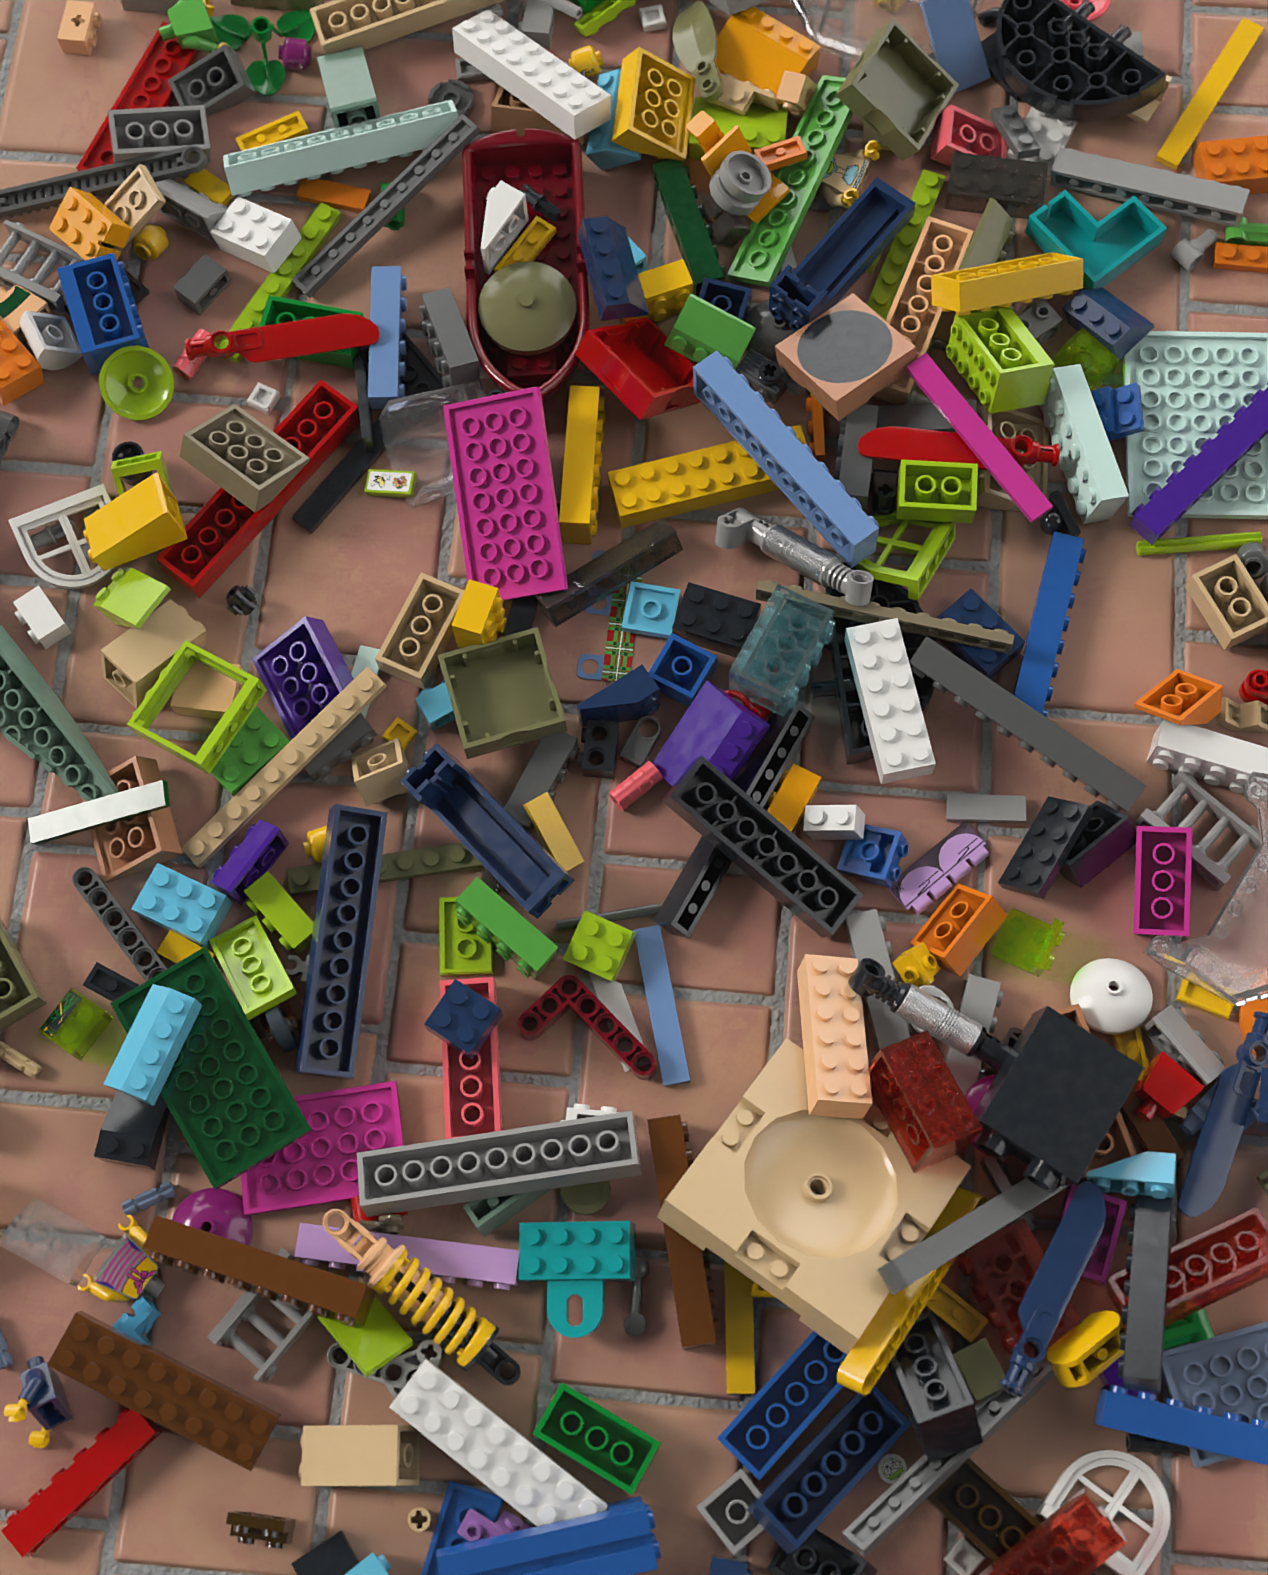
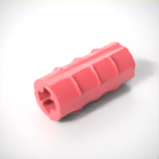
M199 329L191 339H204L206 335L212 334L204 329ZM184 350L172 366L173 371L185 380L190 381L195 373L198 372L202 363L205 362L207 356L196 357L195 360L189 361L186 350Z
M648 761L631 776H628L621 784H618L608 795L614 804L623 811L649 789L653 788L663 777L655 765Z

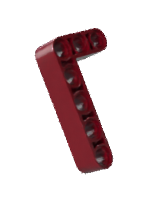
M569 974L561 977L518 1018L517 1024L521 1035L527 1040H536L571 1009L635 1077L640 1080H648L656 1072V1061L653 1055L574 975ZM574 984L577 986V990L575 993L568 995L563 992L564 986ZM546 1003H556L558 1005L557 1009L553 1013H546L543 1011ZM593 1003L596 1006L595 1010L590 1014L583 1013L581 1011L583 1004ZM529 1020H534L538 1023L537 1028L531 1032L525 1031L523 1029L524 1024ZM603 1022H611L614 1025L611 1032L603 1033L600 1031L599 1027ZM622 1041H629L633 1047L628 1052H621L618 1049V1045ZM641 1060H648L652 1066L648 1071L641 1072L636 1068L637 1063Z

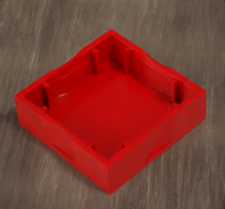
M648 317L626 321L621 325H609L587 330L574 353L640 420L700 402L693 392V367L696 364L686 356L664 346L668 336Z

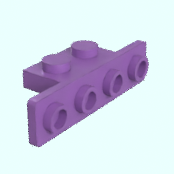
M470 1509L458 1529V1534L471 1542L532 1527L524 1523L517 1515L510 1514L506 1510H504L497 1522L494 1523L477 1511Z

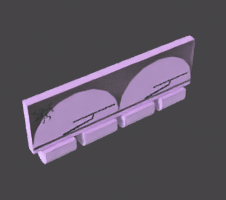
M964 821L905 870L897 882L893 881L891 888L886 887V889L907 911L912 908L919 915L933 903L927 895L928 893L937 900L952 887L951 882L947 879L948 876L954 883H957L972 870L971 866L966 862L967 860L976 867L989 856V852L984 848L986 843Z

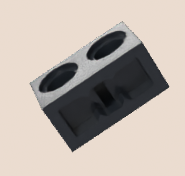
M588 719L587 728H582L581 743H585L584 752H579L578 767L582 768L583 776L614 779L620 731L619 722ZM597 733L606 735V738L602 741H597L593 737ZM595 757H600L604 760L600 765H593L590 761Z

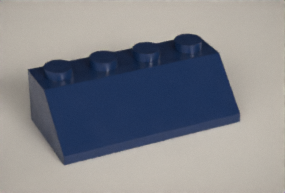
M607 216L582 219L578 239L600 320L607 321L648 315L649 311L626 228Z

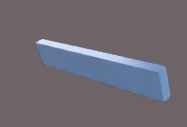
M660 925L635 929L634 932H637L635 940L663 1086L690 1082V1076Z

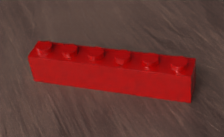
M128 1407L125 1408L116 1417L118 1422L110 1429L106 1427L100 1431L94 1438L96 1442L89 1449L85 1447L72 1458L74 1463L66 1470L65 1468L60 1469L51 1477L50 1481L52 1483L45 1490L39 1489L28 1499L30 1504L21 1511L19 1509L7 1518L6 1523L8 1525L1 1532L22 1558L32 1556L162 1433L151 1419Z

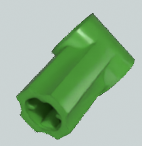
M1242 217L1239 228L1226 225L1225 243L1268 247V224L1248 222L1247 218Z

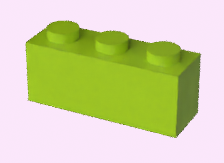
M269 871L243 891L249 898L245 901L255 914L260 911L265 916L262 922L271 932L274 930L279 932L282 937L278 940L288 952L293 949L299 955L311 944L314 923Z

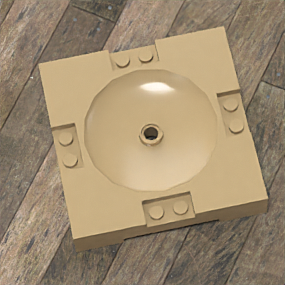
M786 1038L715 1136L710 1139L665 1199L657 1218L703 1251L706 1247L801 1315L799 1320L842 1352L848 1354L890 1292L877 1269L922 1242L971 1166L904 1119L900 1118L897 1122L874 1105H871L863 1119L809 1115L804 1050ZM811 1189L816 1190L819 1195L814 1194Z

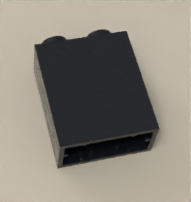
M1046 1006L1031 1015L967 1126L980 1133L975 1141V1145L988 1155L1005 1161L1008 1154L1011 1153L1028 1164L1023 1176L1036 1186L1048 1192H1053L1057 1184L1062 1187L1078 1184L1144 1067L1051 1007Z

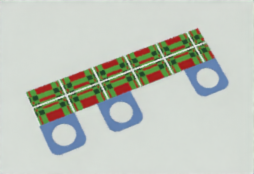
M597 550L592 554V573L615 576L613 591L590 590L587 593L586 611L590 614L609 615L610 617L605 656L593 654L580 655L577 667L578 677L615 682L631 672L635 633L622 631V622L631 581L642 583L644 554ZM602 555L610 557L612 560L611 567L607 570H600L596 566L598 557ZM595 595H602L607 600L606 606L601 610L594 609L591 606V599ZM588 659L595 660L599 666L597 672L586 674L582 669L584 661Z

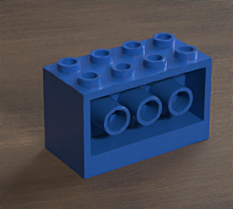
M114 253L57 268L80 349L91 375L100 373L106 359L118 349L127 346L149 348L122 261L117 262Z

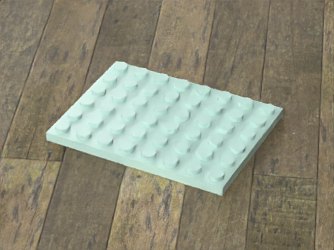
M1150 331L1123 357V384L1126 386L1137 382L1140 385L1144 431L1125 436L1127 492L1129 494L1127 498L1128 517H1134L1131 514L1141 503L1146 505L1150 501L1149 496L1156 488L1160 487L1163 489L1168 484L1166 483L1167 478L1175 470L1180 472L1184 468L1183 463L1192 454L1197 456L1201 452L1200 447L1208 438L1213 440L1218 435L1216 433L1226 421L1231 423L1235 419L1233 417L1241 406L1248 407L1252 403L1250 399L1259 389L1264 391L1268 387V333ZM1268 434L1181 518L1268 519Z

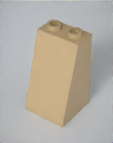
M170 599L152 612L139 629L130 628L100 650L103 678L138 709L147 691L152 689L159 679L161 671L168 666L174 657L175 651L180 649L185 640L200 648L206 645V629L200 621L192 619L182 605H177Z
M412 1425L303 1426V1433L300 1437L302 1462L299 1466L301 1486L419 1485L421 1432Z

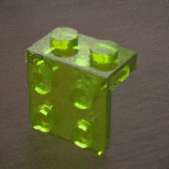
M1015 908L1010 909L991 949V955L1039 977L1044 969L1049 971L1055 959V956L1051 955L1054 946L1060 947L1066 934L1061 931L1064 922L1054 918L1052 923L1048 924Z

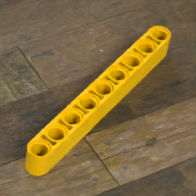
M957 1188L922 1241L985 1204L987 1198L964 1188ZM957 1256L894 1295L891 1292L888 1293L870 1323L842 1362L837 1373L838 1384L862 1395L870 1393Z

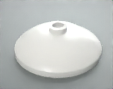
M1103 958L1086 964L1076 973L1070 988L1071 1005L1079 1003L1089 1028L1104 1034L1115 1035L1130 1032L1146 1020L1152 1007L1153 994L1147 978L1138 968L1119 959ZM1109 986H1116L1118 990L1112 991Z

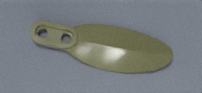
M696 1L677 17L672 33L673 44L681 63L688 71L694 74L700 95L706 101L713 102L724 91L723 80L716 64L718 51L716 29L706 5L702 1Z

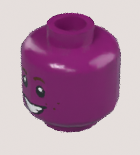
M286 38L284 44L279 45L278 60H283V66L286 69L305 70L307 65H311L312 46H308V42L305 39Z

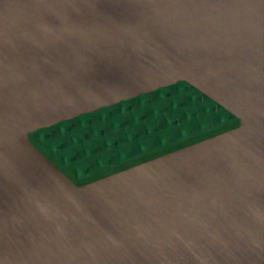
M206 946L110 1003L127 1035L152 984L174 989L195 998L202 1005L160 1094L213 1189L218 1190L313 1131Z

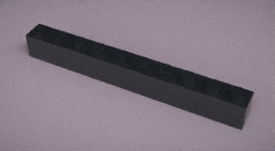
M779 701L767 722L770 724V727L733 781L762 807L765 806L815 718L799 702ZM702 836L653 921L672 935L689 938L733 861Z

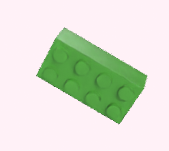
M478 877L455 900L456 912L458 913L456 917L466 926L469 924L474 926L478 930L476 934L485 943L488 944L491 941L497 946L496 952L506 961L509 959L513 960L518 965L516 969L527 979L531 976L536 980L556 957L558 946Z

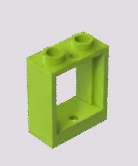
M162 451L112 461L111 472L119 496L126 492L122 477L157 470L174 494Z

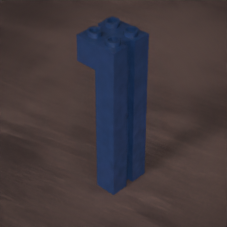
M876 177L792 272V266L788 264L771 283L768 309L771 315L777 320L785 321L786 319L789 321L790 328L796 332L835 306L912 219L916 203Z
M436 743L424 753L422 758L424 762L419 767H411L400 782L419 802L431 809L529 914L538 919L553 904L551 902L557 894L561 895L575 880L456 757Z

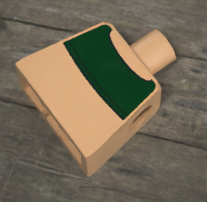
M19 285L13 286L8 292L3 287H0V319L18 340L23 343L26 340L20 326V318L25 311L52 315L53 313L43 299Z

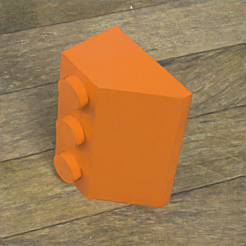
M957 883L910 944L914 947L924 942L929 952L936 958L937 964L941 969L960 977L1008 915L993 896Z

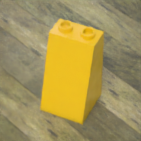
M158 472L84 519L86 529L83 530V533L91 548L88 550V555L92 563H97L103 572L188 539L178 500Z

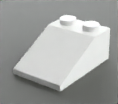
M500 181L496 187H493L487 196L481 253L485 273L488 275L529 220L525 194L503 181Z

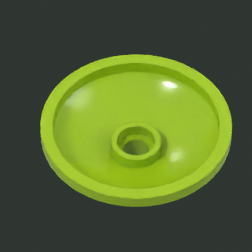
M127 346L118 349L106 359L100 371L99 387L104 401L115 413L131 420H146L160 414L170 403L174 393V376L167 361L156 351L143 346ZM137 378L143 382L140 388H136L133 384Z

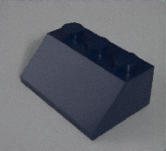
M1103 287L1080 290L1062 307L1070 326L1117 361H1120L1154 328L1153 323Z

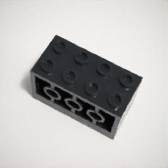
M933 1311L919 1315L888 1363V1367L928 1463L984 1442L975 1404Z

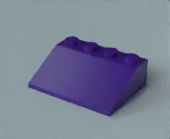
M308 616L302 618L251 659L291 739L354 680L324 621Z
M707 680L652 763L659 770L662 777L673 786L695 759L703 756L733 782L770 727V724Z

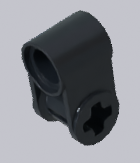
M873 469L871 487L873 492L872 508L879 515L884 516L894 512L895 496L898 489V471Z

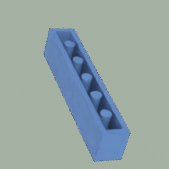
M401 266L372 267L370 320L379 327L380 339L377 343L369 345L368 400L371 409L401 408V399H405V385L401 384V377L406 376L405 362H402V355H406V341L402 340V334L407 333L406 318H403V312H407V298L403 297L404 290H408L407 276H403Z

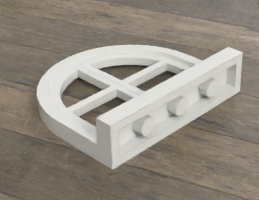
M104 484L8 520L29 567L45 582L60 588L80 589L102 581L114 570V568L103 572L99 565L90 570L80 547L88 544L85 538L77 540L68 516L96 505L102 508L111 502ZM59 520L69 544L38 556L27 532ZM72 550L82 574H61L48 568L42 561Z
M1114 1450L1090 1452L1073 1461L1063 1471L1036 1512L1117 1575H1144L1164 1544L1170 1526L1169 1500L1158 1476L1140 1459ZM1104 1465L1118 1466L1130 1471L1113 1498L1090 1482L1083 1474L1090 1469ZM1138 1479L1146 1486L1152 1498L1154 1507L1152 1527L1122 1506ZM1077 1480L1109 1503L1092 1530L1060 1507ZM1118 1510L1149 1533L1148 1538L1133 1561L1101 1538Z

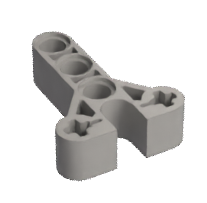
M425 1340L419 1344L417 1349L394 1358L367 1378L384 1383L395 1399L410 1380L411 1375L426 1358L428 1359V1356L424 1355L425 1349L430 1350L434 1346L433 1350L437 1352L436 1358L431 1357L429 1361L441 1369L445 1355L444 1348L441 1344L436 1345L433 1340ZM335 1343L329 1348L327 1359L331 1366L366 1378L349 1356L345 1363H337L335 1355L342 1348L339 1343ZM393 1365H399L402 1370L401 1377L396 1381L390 1380L388 1376V1371Z

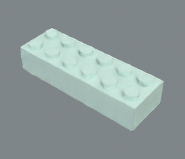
M1081 364L1053 368L1044 404L1038 406L1041 407L1044 415V424L1049 429L1052 446L1055 443L1060 445L1059 465L1061 470L1064 471L1068 490L1072 493L1075 501L1076 513L1080 516L1082 524L1110 520L1129 497Z

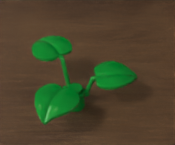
M305 10L291 11L283 14L277 21L278 30L274 27V24H270L269 20L263 16L254 18L250 26L244 17L237 14L209 16L218 39V45L225 42L231 49L237 51L242 47L243 41H249L252 34L255 40L261 43L264 61L257 60L252 62L246 72L255 91L263 96H271L278 92L285 80V69L279 60L268 61L266 43L272 38V31L279 37L305 39L309 43L313 39L316 30L311 12Z

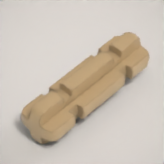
M0 1041L1 1059L18 1070L24 1071L26 1075L33 1079L39 1075L42 1070L40 1065Z

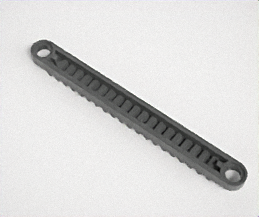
M190 145L1 189L0 218H13L14 215L22 216L23 213L30 214L34 210L39 212L42 208L48 210L51 206L59 207L69 187L91 193L94 197H103L104 194L112 195L139 164L146 166L154 182L167 179L176 180V177L185 178V175L198 173L206 167L208 159L200 147ZM193 154L200 155V160L196 164L189 163V158Z

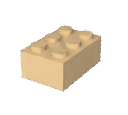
M1237 554L1190 577L1185 588L1224 651L1268 630V603Z

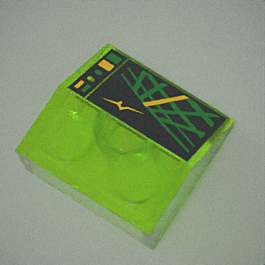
M71 987L38 1031L81 1061L114 1017Z

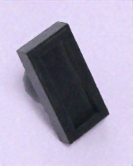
M1057 490L1050 493L1048 500L1053 507L1040 518L1041 529L1049 535H1053L1054 532H1061L1079 537L1081 531L1060 491Z

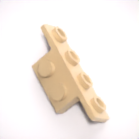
M721 74L724 91L717 100L710 102L741 115H745L752 102L778 111L780 108L779 101L776 99L777 95L773 91L760 89L748 81H739L730 74Z

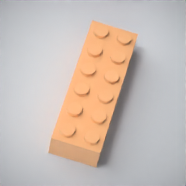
M805 954L797 970L809 1115L863 1119L872 1105L862 996L854 992L848 983L849 978L858 966V959Z

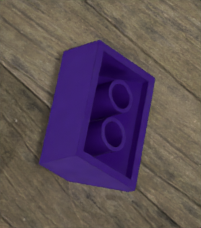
M259 820L256 825L250 826L243 842L232 849L229 860L224 866H220L213 875L212 884L241 906L248 898L243 891L269 871L289 845V842L278 827L263 820Z

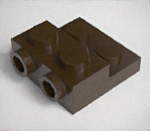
M246 1511L228 1512L226 1524L231 1525L230 1536L238 1537V1543L254 1545L255 1539L266 1541V1547L283 1549V1544L292 1543L296 1519Z

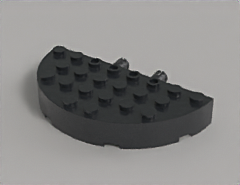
M1003 0L996 21L998 64L1010 88L1018 97L1038 111L1070 121L1097 122L1111 120L1143 108L1164 92L1167 74L1123 44L1132 35L1128 26L1123 30L1125 24H1121L1109 35L1086 19L1095 11V6L1092 2L1086 5L1089 0H1084L1075 10L1060 0Z
M876 579L873 580L870 602H876L880 606L887 608L900 607L910 613H924L919 607L917 600L908 599V590L903 586ZM821 586L822 591L829 593L831 596H845L832 587L826 588ZM826 615L827 632L804 634V644H806V651L823 648L831 650L834 678L832 681L811 682L812 699L835 696L837 698L847 765L873 759L874 755L844 638L846 628L867 623ZM901 631L908 660H910L927 636ZM929 637L937 643L936 638ZM912 673L924 716L935 689L932 686L934 681L927 676L921 679Z

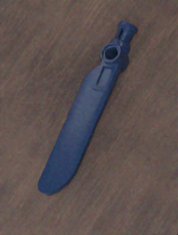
M1254 1012L1253 1017L1255 1021L1251 1033H1247L1244 1043L1239 1045L1236 1050L1238 1062L1222 1070L1178 1198L1177 1207L1185 1216L1196 1217L1205 1213L1216 1203L1223 1191L1261 1077V1068L1268 1064V1013ZM1252 1049L1256 1052V1059L1252 1057Z
M1084 1182L1077 1187L1019 1306L1018 1315L1023 1334L1013 1347L1012 1356L1009 1360L1011 1366L1005 1378L1000 1379L998 1384L1003 1390L1012 1395L1023 1396V1387L1029 1375L1034 1374L1039 1362L1045 1357L1046 1348L1103 1231L1106 1217L1105 1200L1101 1189L1094 1183ZM1025 1344L1033 1348L1034 1358H1029L1025 1355L1023 1349Z

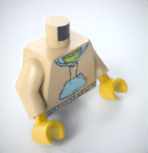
M872 140L867 143L864 149L855 152L834 154L819 186V193L831 207L843 206L849 209L859 198V193L868 176L869 158L877 160L880 155L877 150H881V146L877 141Z

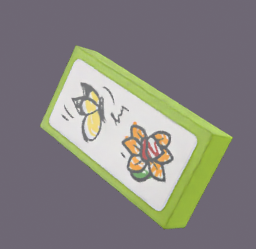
M369 469L364 492L371 496L413 498L418 475L415 471Z

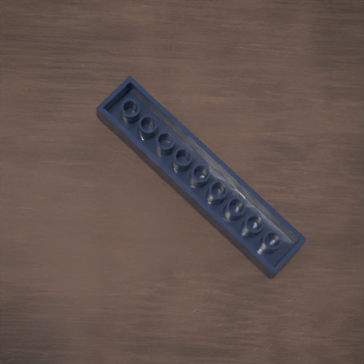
M335 804L329 809L294 1073L344 1080L354 1078L388 812Z

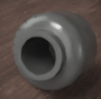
M1249 542L1238 549L1236 554L1252 579L1261 578L1268 572V549L1263 544Z

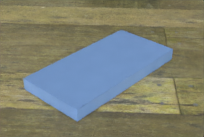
M921 1L920 6L936 62L959 84L955 93L991 78L970 1Z

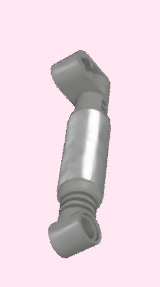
M737 508L718 517L715 544L718 547L734 549L753 542L760 546L762 552L806 578L826 588L832 587L845 595L844 599L849 604L864 606L870 602L874 577L869 572L852 570L845 566L841 559L781 525H772L743 508Z

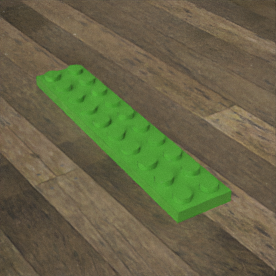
M822 75L793 137L800 136L808 159L777 169L774 176L787 185L790 192L758 223L752 221L727 274L730 280L770 287L771 283L776 279L854 114L836 96L846 78Z

